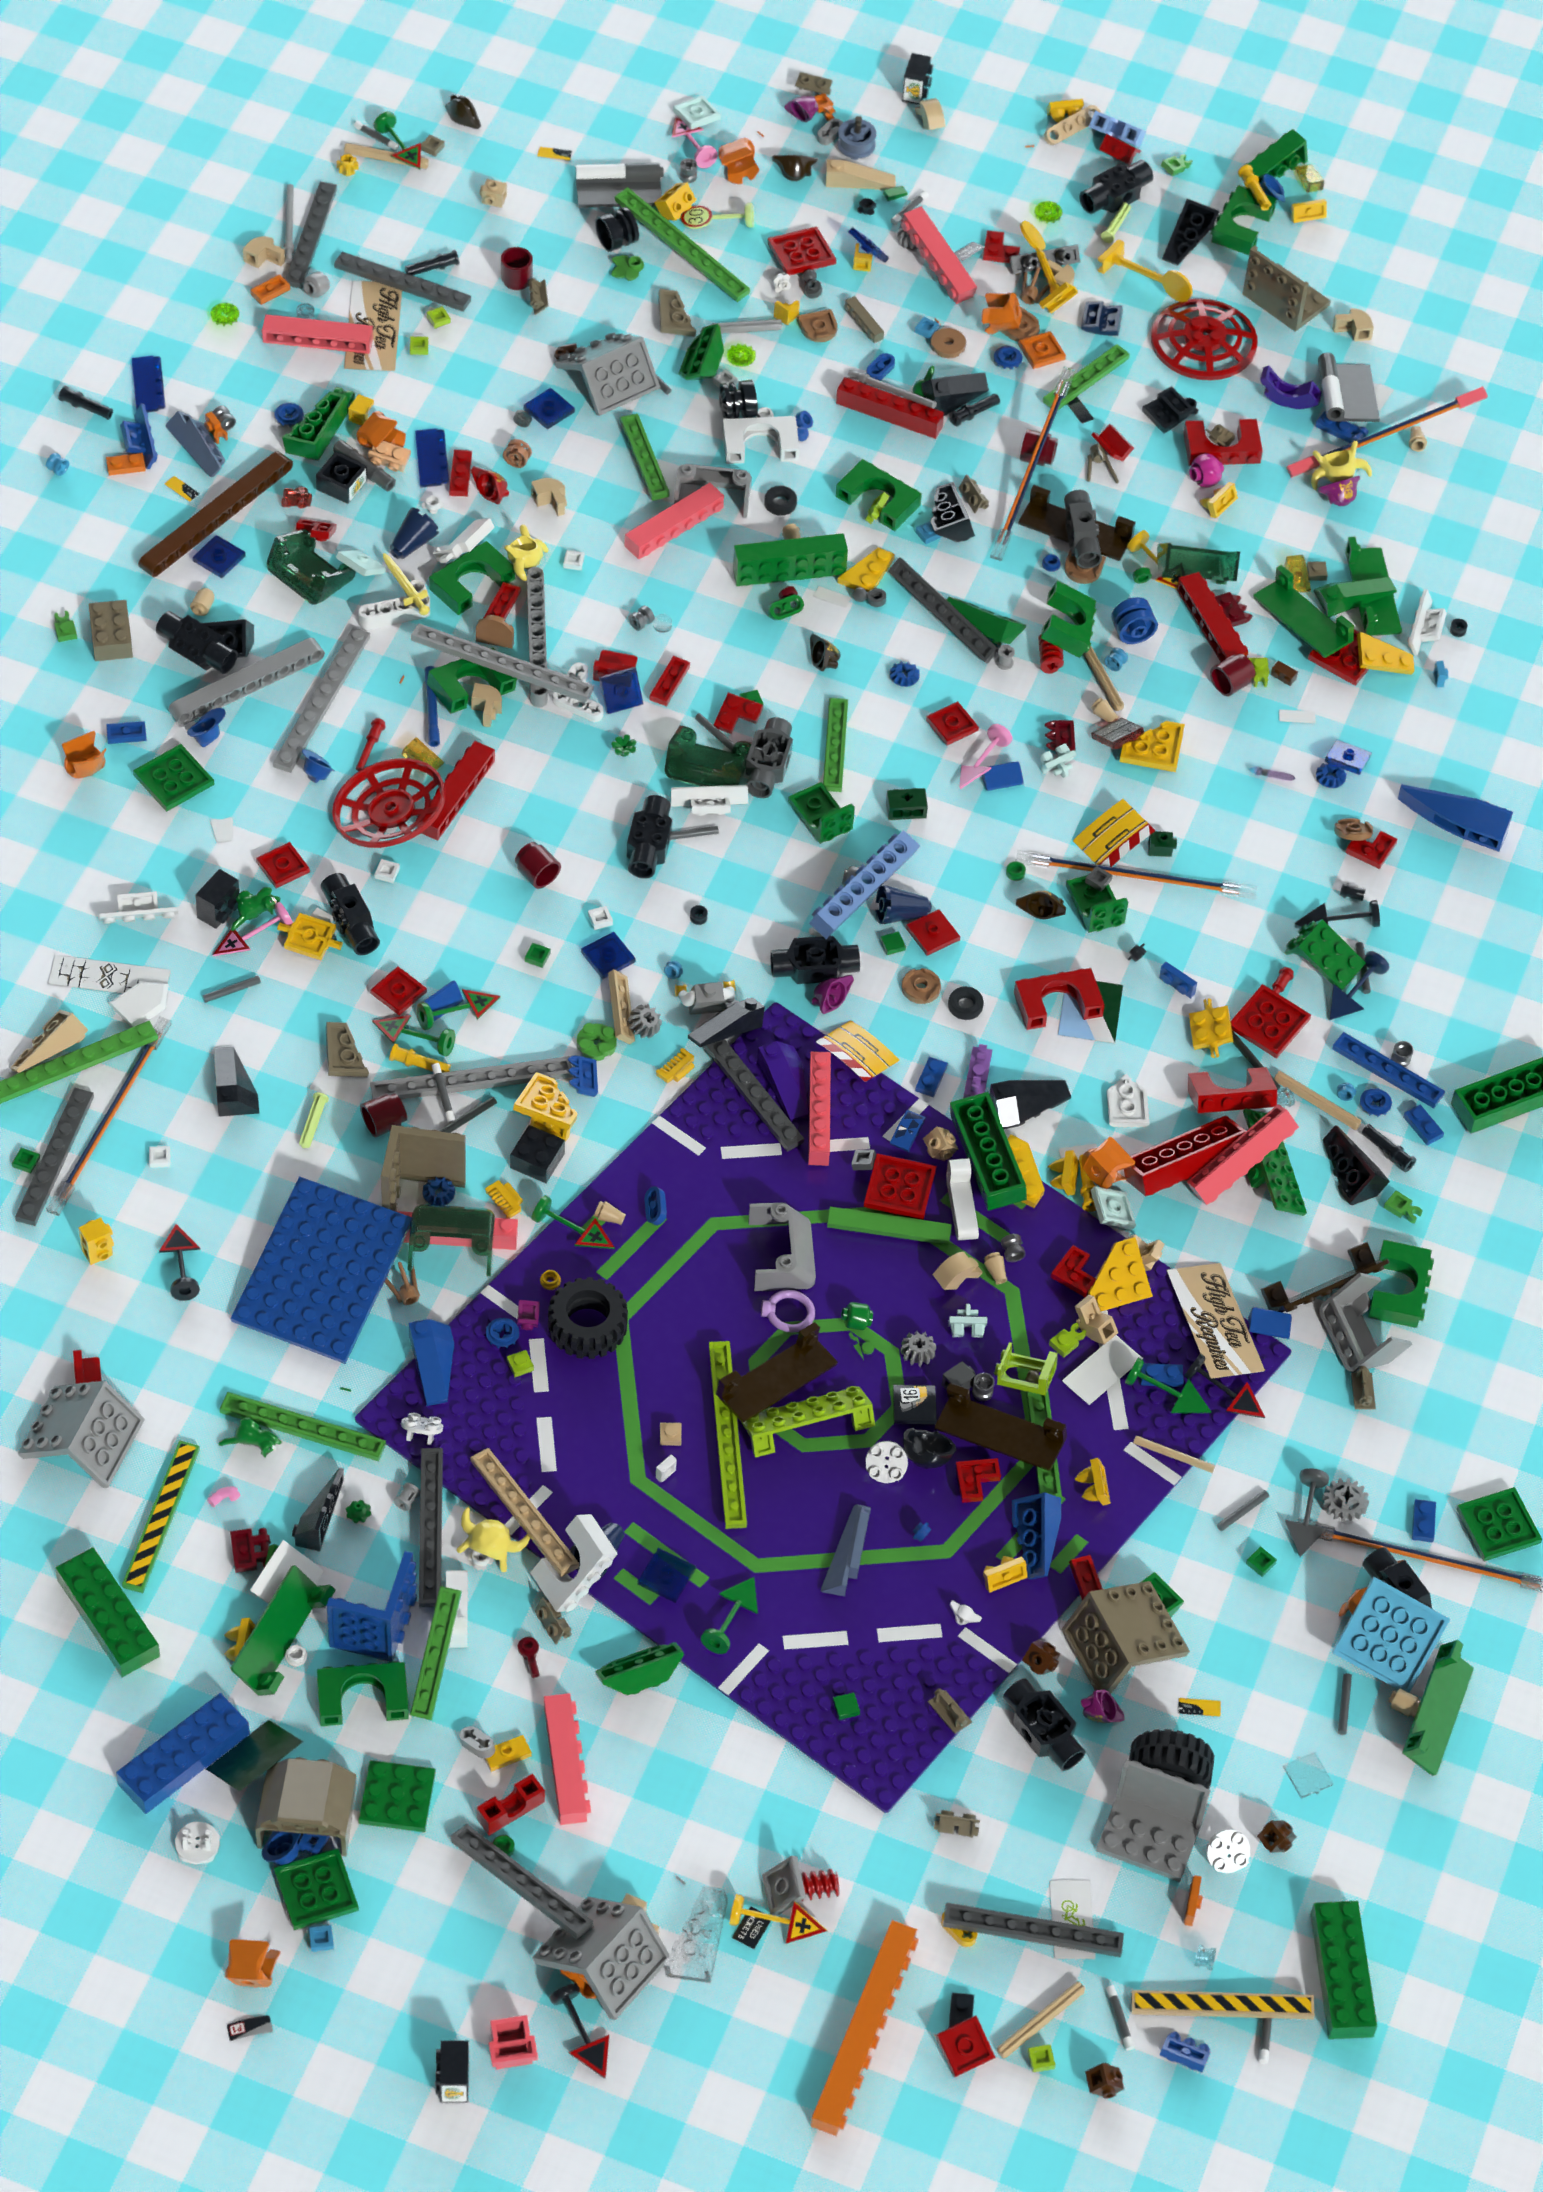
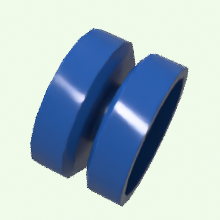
M1135 597L1127 599L1118 604L1111 613V619L1121 641L1125 644H1138L1146 641L1158 629V622L1150 604L1144 598Z

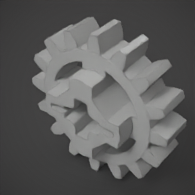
M1341 1478L1338 1479V1483L1331 1481L1330 1486H1326L1322 1500H1324L1323 1507L1328 1508L1327 1514L1333 1513V1519L1341 1517L1342 1522L1345 1521V1518H1348L1350 1522H1353L1354 1517L1359 1520L1361 1515L1366 1513L1369 1500H1367L1369 1494L1364 1492L1365 1487H1358V1481L1350 1483V1478H1347L1346 1482H1343Z

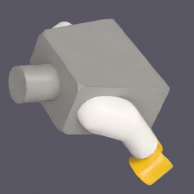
M734 979L728 982L723 981V984L721 982L696 984L688 993L686 984H675V996L680 998L683 1005L689 1006L690 1015L720 1012L727 1008L726 1002L731 1003L735 999L736 987Z

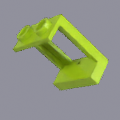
M1009 1342L1007 1349L1002 1350L1001 1363H997L995 1368L997 1385L1046 1396L1057 1369L1058 1353L1049 1351L1047 1359L1041 1360L1012 1353V1343ZM1011 1367H1020L1033 1371L1039 1370L1041 1373L1038 1378V1384L1013 1379L1006 1374V1371Z

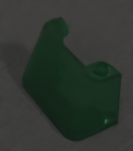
M306 529L276 536L267 559V568L270 573L312 605L320 604L353 580L356 574L355 570L344 563L337 570L314 552L316 540L310 537L311 533Z
M681 725L678 727L668 745L665 763L666 776L673 780L697 786L740 785L752 743L738 741L735 743L732 752L696 744L697 735L693 729Z

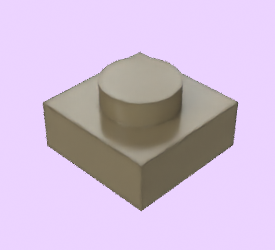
M429 135L421 144L422 151L435 157L445 147V141Z
M1307 562L1308 581H1327L1326 562Z

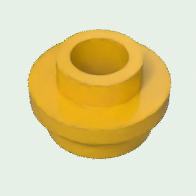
M547 1270L541 1275L540 1284L543 1288L554 1290L560 1286L561 1277L556 1271Z

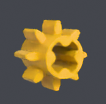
M345 154L340 156V161H337V168H339V173L351 176L355 174V170L359 169V163L356 157Z

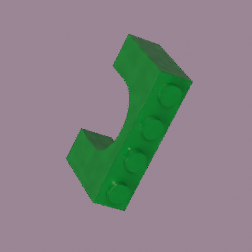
M1238 185L1236 190L1231 192L1229 202L1225 203L1223 213H1219L1216 221L1217 224H1214L1210 231L1212 235L1211 242L1249 255L1250 249L1257 244L1259 232L1238 225L1233 218L1248 215L1269 222L1275 212L1277 198L1266 195L1271 202V207L1268 206L1269 209L1263 211L1251 190Z
M864 459L836 485V497L849 505L868 490H881L888 493L893 499L881 510L880 523L893 531H896L921 506L922 493Z
M485 541L477 545L470 552L461 555L454 562L448 563L438 572H434L429 577V589L451 610L460 615L473 606L472 593L458 581L461 576L471 572L483 573L501 587L503 582L510 583L515 580V571L513 564L490 543Z
M1057 580L1048 592L1046 604L1069 616L1075 625L1052 614L1042 627L1041 638L1080 658L1091 647L1090 639L1093 635L1092 627L1095 623L1093 617L1097 611L1095 608L1096 600Z
M465 659L450 662L429 670L427 685L450 714L467 708L469 694L458 682L462 677H480L487 681L490 686L496 688L501 695L515 691L517 682L515 677Z
M1383 1240L1379 1260L1388 1259L1390 1262L1384 1265V1268L1401 1272L1412 1280L1415 1289L1403 1295L1374 1290L1368 1318L1417 1328L1419 1320L1423 1321L1425 1309L1422 1308V1304H1426L1428 1292H1425V1287H1429L1431 1275H1428V1270L1432 1271L1434 1258H1431L1432 1250Z
M391 1661L387 1664L368 1663L362 1666L346 1665L338 1668L327 1666L317 1669L321 1726L343 1725L342 1697L349 1688L358 1684L373 1685L383 1693L387 1721L409 1719L405 1662Z

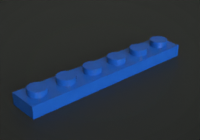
M1345 1032L1333 1044L1332 1050L1432 1108L1436 1107L1445 1094L1443 1089Z

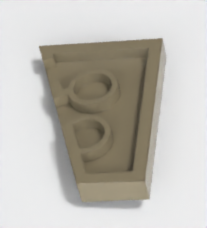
M659 289L660 333L695 337L696 329L690 323L691 319L684 310L685 306L678 292L675 290Z
M326 1022L328 1076L368 1077L369 1071L362 1062L363 1058L357 1051L355 1040L347 1023Z

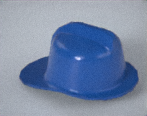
M1265 174L1260 183L1264 193L1285 202L1282 185L1273 176Z
M215 708L204 714L188 729V736L194 737L201 747H206L220 735L219 723L225 717V710L223 708Z
M302 750L303 755L306 757L303 771L308 774V778L314 783H317L319 780H325L331 771H335L318 754L309 750Z
M272 1831L262 1849L261 1855L263 1859L268 1862H274L278 1866L292 1862L299 1854L297 1841L301 1833Z

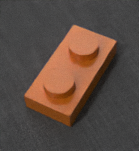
M279 274L250 289L251 295L262 305L289 291L290 284Z
M143 453L106 457L109 476L146 471Z

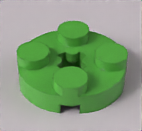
M585 1024L577 1035L578 1051L582 1052V1056L595 1059L596 1061L604 1060V1057L609 1054L611 1056L615 1052L617 1045L614 1029L603 1024ZM593 1040H600L601 1042L595 1045Z

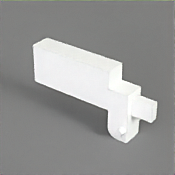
M490 518L474 520L450 545L437 546L436 550L432 553L437 562L446 564L449 560L457 559L462 553L470 552L495 527Z

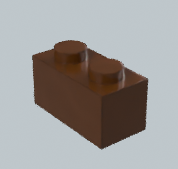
M1278 660L1272 667L1271 675L1291 686L1297 679L1298 671Z

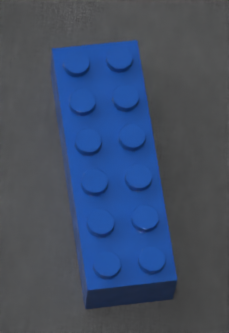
M219 1693L116 1772L117 1783L137 1806L147 1814L250 1735L249 1722Z

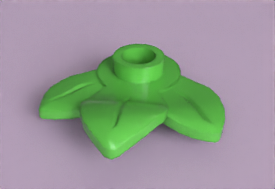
M621 255L613 257L612 261L617 267L611 272V275L615 278L626 277L628 281L634 280L639 276V272L643 270L644 262L638 256L628 257Z

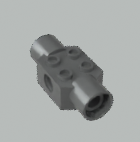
M1073 490L1064 497L1066 532L1071 556H1075L1079 567L1089 569L1096 567L1102 561L1099 540L1097 538V535H1099V525L1095 524L1096 511L1092 510L1088 492Z
M770 718L767 720L763 730L755 732L746 759V775L749 776L746 785L748 786V793L754 797L768 798L772 794L775 783H781L784 780L792 754L793 739L790 737L792 726L783 718Z

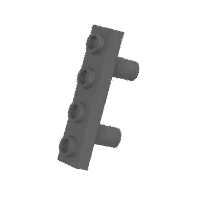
M1078 245L1043 250L1047 261L1051 260L1060 266L1080 262ZM1036 252L1009 257L1012 274L1035 271L1037 267H1040V270L1042 269Z

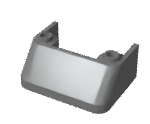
M683 464L678 468L674 504L679 501L681 483L701 486L711 483L714 487L745 490L743 518H747L752 476L749 472Z
M785 1203L750 1204L749 1225L789 1224L791 1254L779 1256L776 1260V1269L755 1270L754 1291L796 1290L813 1287L816 1273L810 1220Z
M1358 1273L1320 1306L1319 1313L1344 1367L1348 1371L1357 1372L1361 1366L1371 1369L1389 1364L1413 1345L1411 1341L1389 1337L1378 1347L1376 1346L1362 1315L1368 1311L1371 1303L1367 1292L1381 1282L1380 1277Z

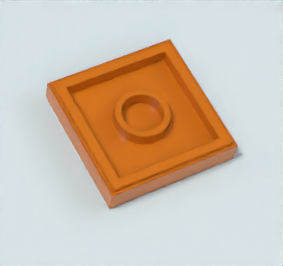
M1051 331L1018 341V346L1033 369L1066 360V354Z

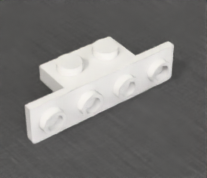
M1424 589L1422 597L1419 598V608L1416 610L1415 622L1412 624V633L1408 638V646L1412 649L1414 656L1418 655L1421 642L1437 641L1440 639L1447 614L1445 608L1431 609L1433 601L1428 589Z
M747 785L671 788V807L691 806L692 814L698 816L712 813L724 815L725 813H730L731 804H748Z
M157 891L117 895L118 912L99 914V921H103L104 924L115 923V920L123 919L124 922L135 921V918L153 920L155 916L174 918L179 912L178 907L158 909Z

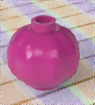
M1211 454L1199 455L1191 464L1189 470L1190 478L1194 482L1203 480L1202 483H1197L1200 487H1212L1220 482L1224 466Z

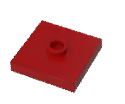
M958 701L926 716V721L946 746L979 730V726Z
M290 842L256 858L257 864L275 888L310 873V868Z
M940 909L906 924L907 931L927 956L960 941V935Z
M398 966L370 989V994L399 1016L427 992L425 986Z
M977 2015L935 2035L953 2077H957L996 2058Z

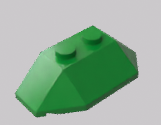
M718 323L703 327L700 331L701 333L688 347L678 373L685 380H702L716 375L724 353L721 329Z
M676 1642L669 1645L654 1646L611 1661L601 1669L596 1670L595 1674L601 1683L627 1696L638 1694L644 1689L657 1687L661 1683L668 1681L684 1653Z

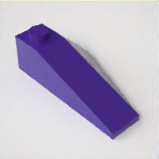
M778 1041L758 1047L757 1062L788 1119L792 1122L809 1116L803 1064L795 1047Z

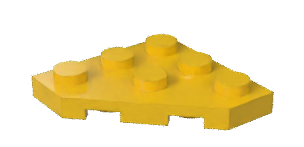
M1165 721L1159 727L1139 734L1138 738L1124 742L1120 762L1176 772L1185 724Z
M538 1072L534 1074L513 1107L514 1111L523 1115L536 1118L568 1131L576 1122L578 1115L575 1109H571L569 1106V1100L564 1092H560L556 1080Z
M1010 1134L1008 1142L1027 1190V1200L1021 1202L1035 1208L1045 1191L1029 1143Z
M1136 1237L1114 1243L1108 1258L1104 1261L1097 1275V1279L1088 1292V1295L1095 1297L1100 1311L1153 1297Z

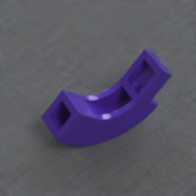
M1269 365L1263 367L1260 381L1265 386L1264 395L1269 400L1280 406L1292 409H1308L1319 405L1322 392L1313 381L1300 385L1289 384L1281 380Z

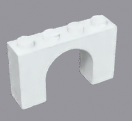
M795 416L723 419L722 434L726 464L744 463V442L750 437L757 435L767 436L776 441L779 447L781 462L799 461L800 447Z
M591 1514L576 1515L565 1529L576 1545L580 1555V1568L574 1579L568 1574L560 1577L546 1558H541L530 1572L556 1612H570L574 1610L579 1600L589 1592V1588L600 1579L602 1572L612 1564V1560L618 1554Z

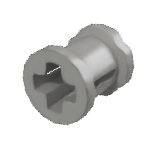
M1002 645L998 649L999 657L996 664L1000 669L1008 670L1012 668V657L1015 654L1013 647Z
M405 1483L401 1494L394 1498V1504L404 1511H410L411 1504L415 1498L421 1495V1492L415 1485Z

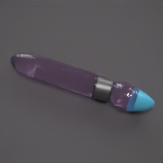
M1259 766L1249 768L1250 772L1258 776L1263 775L1286 781L1295 780V777L1289 773L1262 769Z

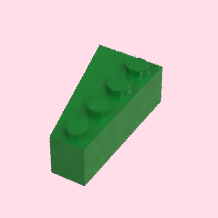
M1291 129L1245 165L1252 166L1254 175L1259 178V185L1265 174L1280 178L1284 176L1285 171L1288 169L1294 170L1297 168V164L1308 162L1307 140L1294 129Z
M328 392L315 405V409L304 416V420L300 424L296 423L292 427L293 430L282 437L285 452L319 461L348 414L349 406L346 395Z

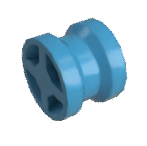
M53 453L46 461V468L54 470L56 475L61 476L68 470L69 461L61 458L60 454Z
M1116 647L1112 649L1104 662L1112 671H1119L1122 668V664L1127 662L1128 655L1123 649Z

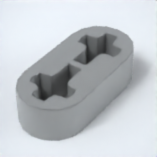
M840 119L829 120L818 131V143L822 145L831 144L839 137V127L843 122Z
M468 1726L460 1731L459 1737L462 1746L476 1756L489 1758L495 1753L493 1739L476 1727Z

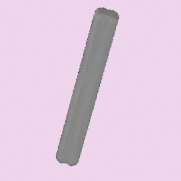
M780 319L718 323L721 334L782 329V321Z

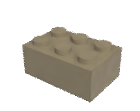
M127 601L88 603L95 661L133 658Z

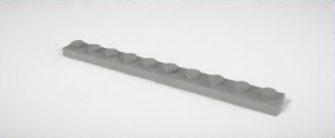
M418 623L411 634V640L585 703L594 689L593 685Z
M354 627L351 629L273 761V767L289 773L292 772L302 755V750L308 745L370 639L369 632Z
M570 1056L442 1073L447 1093L529 1083L536 1072L554 1079L573 1077L568 1071L572 1068L571 1063L568 1061ZM434 1074L370 1082L372 1099L385 1093L388 1095L396 1093L400 1099L440 1095Z

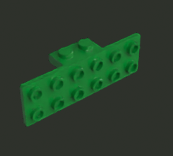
M1245 1108L1243 1114L1248 1129L1267 1113ZM1282 1141L1277 1149L1269 1152L1260 1163L1250 1168L1247 1176L1252 1188H1259L1266 1181L1273 1206L1276 1210L1304 1216L1307 1214L1305 1204L1288 1157V1152Z

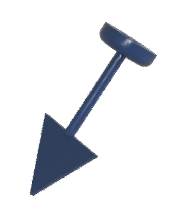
M1374 951L1366 953L1364 961L1369 969L1348 994L1333 984L1329 1020L1364 1010L1351 997L1372 972L1383 975L1389 970V963L1383 956Z

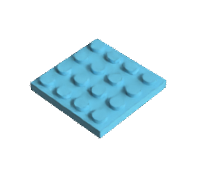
M1373 1576L1334 1646L1332 1653L1398 1690L1401 1688L1410 1693L1447 1627L1450 1618Z

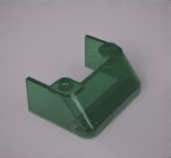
M1160 543L1157 545L1158 573L1162 574L1161 577L1173 578V575L1186 576L1199 572L1202 578L1216 580L1215 584L1226 585L1227 581H1237L1240 551L1226 552L1172 545V543Z
M418 1205L412 1213L407 1271L412 1272L415 1251L422 1252L429 1247L430 1236L472 1239V1250L474 1253L480 1256H488L486 1276L491 1277L495 1233L494 1213L486 1208Z

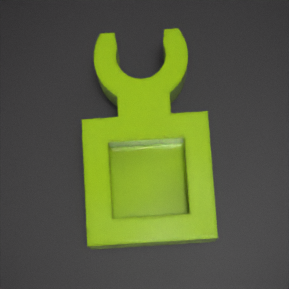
M885 492L874 499L865 520L872 524L874 519L877 520L881 510L887 505L886 502L889 495Z
M1249 658L1255 668L1253 686L1257 687L1260 681L1264 683V687H1267L1269 676L1267 658Z
M1078 1323L1071 1326L1070 1332L1063 1329L1049 1341V1345L1063 1358L1077 1348L1079 1340H1083L1086 1336V1330H1083L1081 1333L1076 1332L1079 1327Z

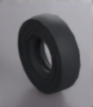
M786 486L772 487L765 494V507L772 514L778 516L788 515L797 506V495L791 488ZM784 497L788 502L786 504H777L774 502V499Z
M965 986L955 989L950 994L948 1006L953 1016L962 1020H971L978 1017L982 1012L984 1000L978 990ZM962 998H968L973 1001L974 1005L970 1008H963L958 1002Z

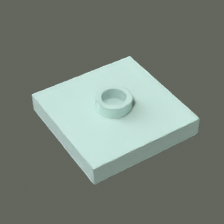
M704 96L673 106V112L690 130L721 119V114Z
M360 550L341 551L336 556L339 561L363 576L384 574L386 570L385 566Z
M1095 1186L1090 1190L1100 1224L1130 1230L1136 1227L1126 1192Z

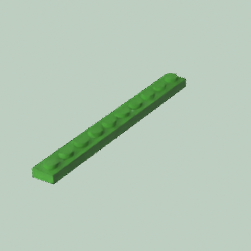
M627 187L615 196V201L619 205L627 207L637 220L736 302L750 293V288L631 189Z
M147 1021L1 1080L0 1104L158 1040V1035L151 1022Z

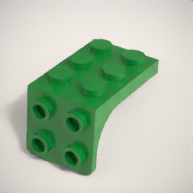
M822 782L788 796V802L820 844L830 841L841 834H846L853 829L854 805L849 804L841 808Z
M1088 875L1066 881V887L1088 933L1125 924L1128 900L1127 898L1116 900L1109 884L1100 892L1085 883V878Z
M1323 919L1317 922L1312 921L1308 926L1306 924L1302 926L1298 931V937L1291 939L1287 943V949L1284 952L1286 955L1297 954L1302 956L1332 985L1335 984L1341 990L1348 985L1366 964Z

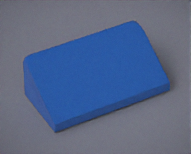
M1019 761L989 766L991 769L982 775L987 791L1024 784Z
M453 980L424 1002L431 1007L433 1012L457 1006L463 1001V997L456 981ZM444 1014L438 1015V1016H433V1017H434V1021H436L437 1019H439V1018H440L441 1016H443Z
M1253 1307L1248 1316L1249 1332L1289 1339L1292 1315Z

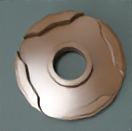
M942 328L932 335L931 349L937 352L940 357L955 358L965 351L966 338L956 329ZM945 342H951L952 344L947 345Z
M1346 818L1335 823L1334 832L1343 839L1361 841L1371 838L1373 826L1367 821L1360 823V820L1356 818Z
M925 968L910 970L902 980L904 996L914 1003H930L938 998L941 991L938 975ZM923 983L926 985V987L919 988L917 987V984Z

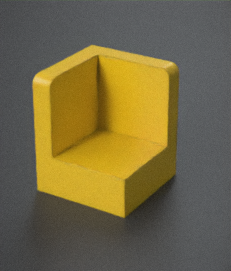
M856 243L853 270L871 272L873 255L859 253V243Z
M777 300L774 305V317L780 319L782 323L789 325L799 315L800 302L796 300L789 305L786 302L783 304Z
M358 394L348 408L349 421L362 426L368 419V412L373 406L374 400Z

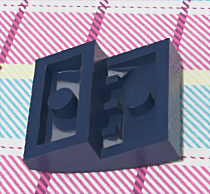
M1103 301L1086 302L1081 329L1099 335L1118 336L1123 314L1122 305L1104 306Z

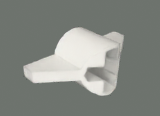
M951 1601L950 1607L959 1625L981 1621L982 1617L975 1614L969 1606Z

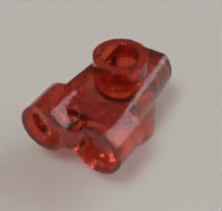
M302 486L294 490L293 488H284L281 506L288 508L291 506L299 508L310 507L312 493H308V489Z

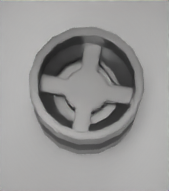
M687 158L681 161L680 180L682 182L693 183L696 181L698 165L695 160Z
M218 406L213 410L223 430L228 431L235 426L236 419L230 414L226 406Z
M644 605L638 609V612L630 614L628 619L631 626L635 630L640 631L646 624L652 623L655 620V616L652 610Z
M1406 1041L1397 1042L1394 1046L1391 1060L1403 1067H1407L1410 1064L1414 1051L1413 1046Z
M1009 1234L1001 1239L1002 1248L1005 1250L1004 1255L1008 1262H1017L1025 1257L1026 1253L1021 1246L1022 1240L1018 1234Z
M979 1373L974 1378L972 1394L978 1401H987L993 1395L995 1381L990 1374Z

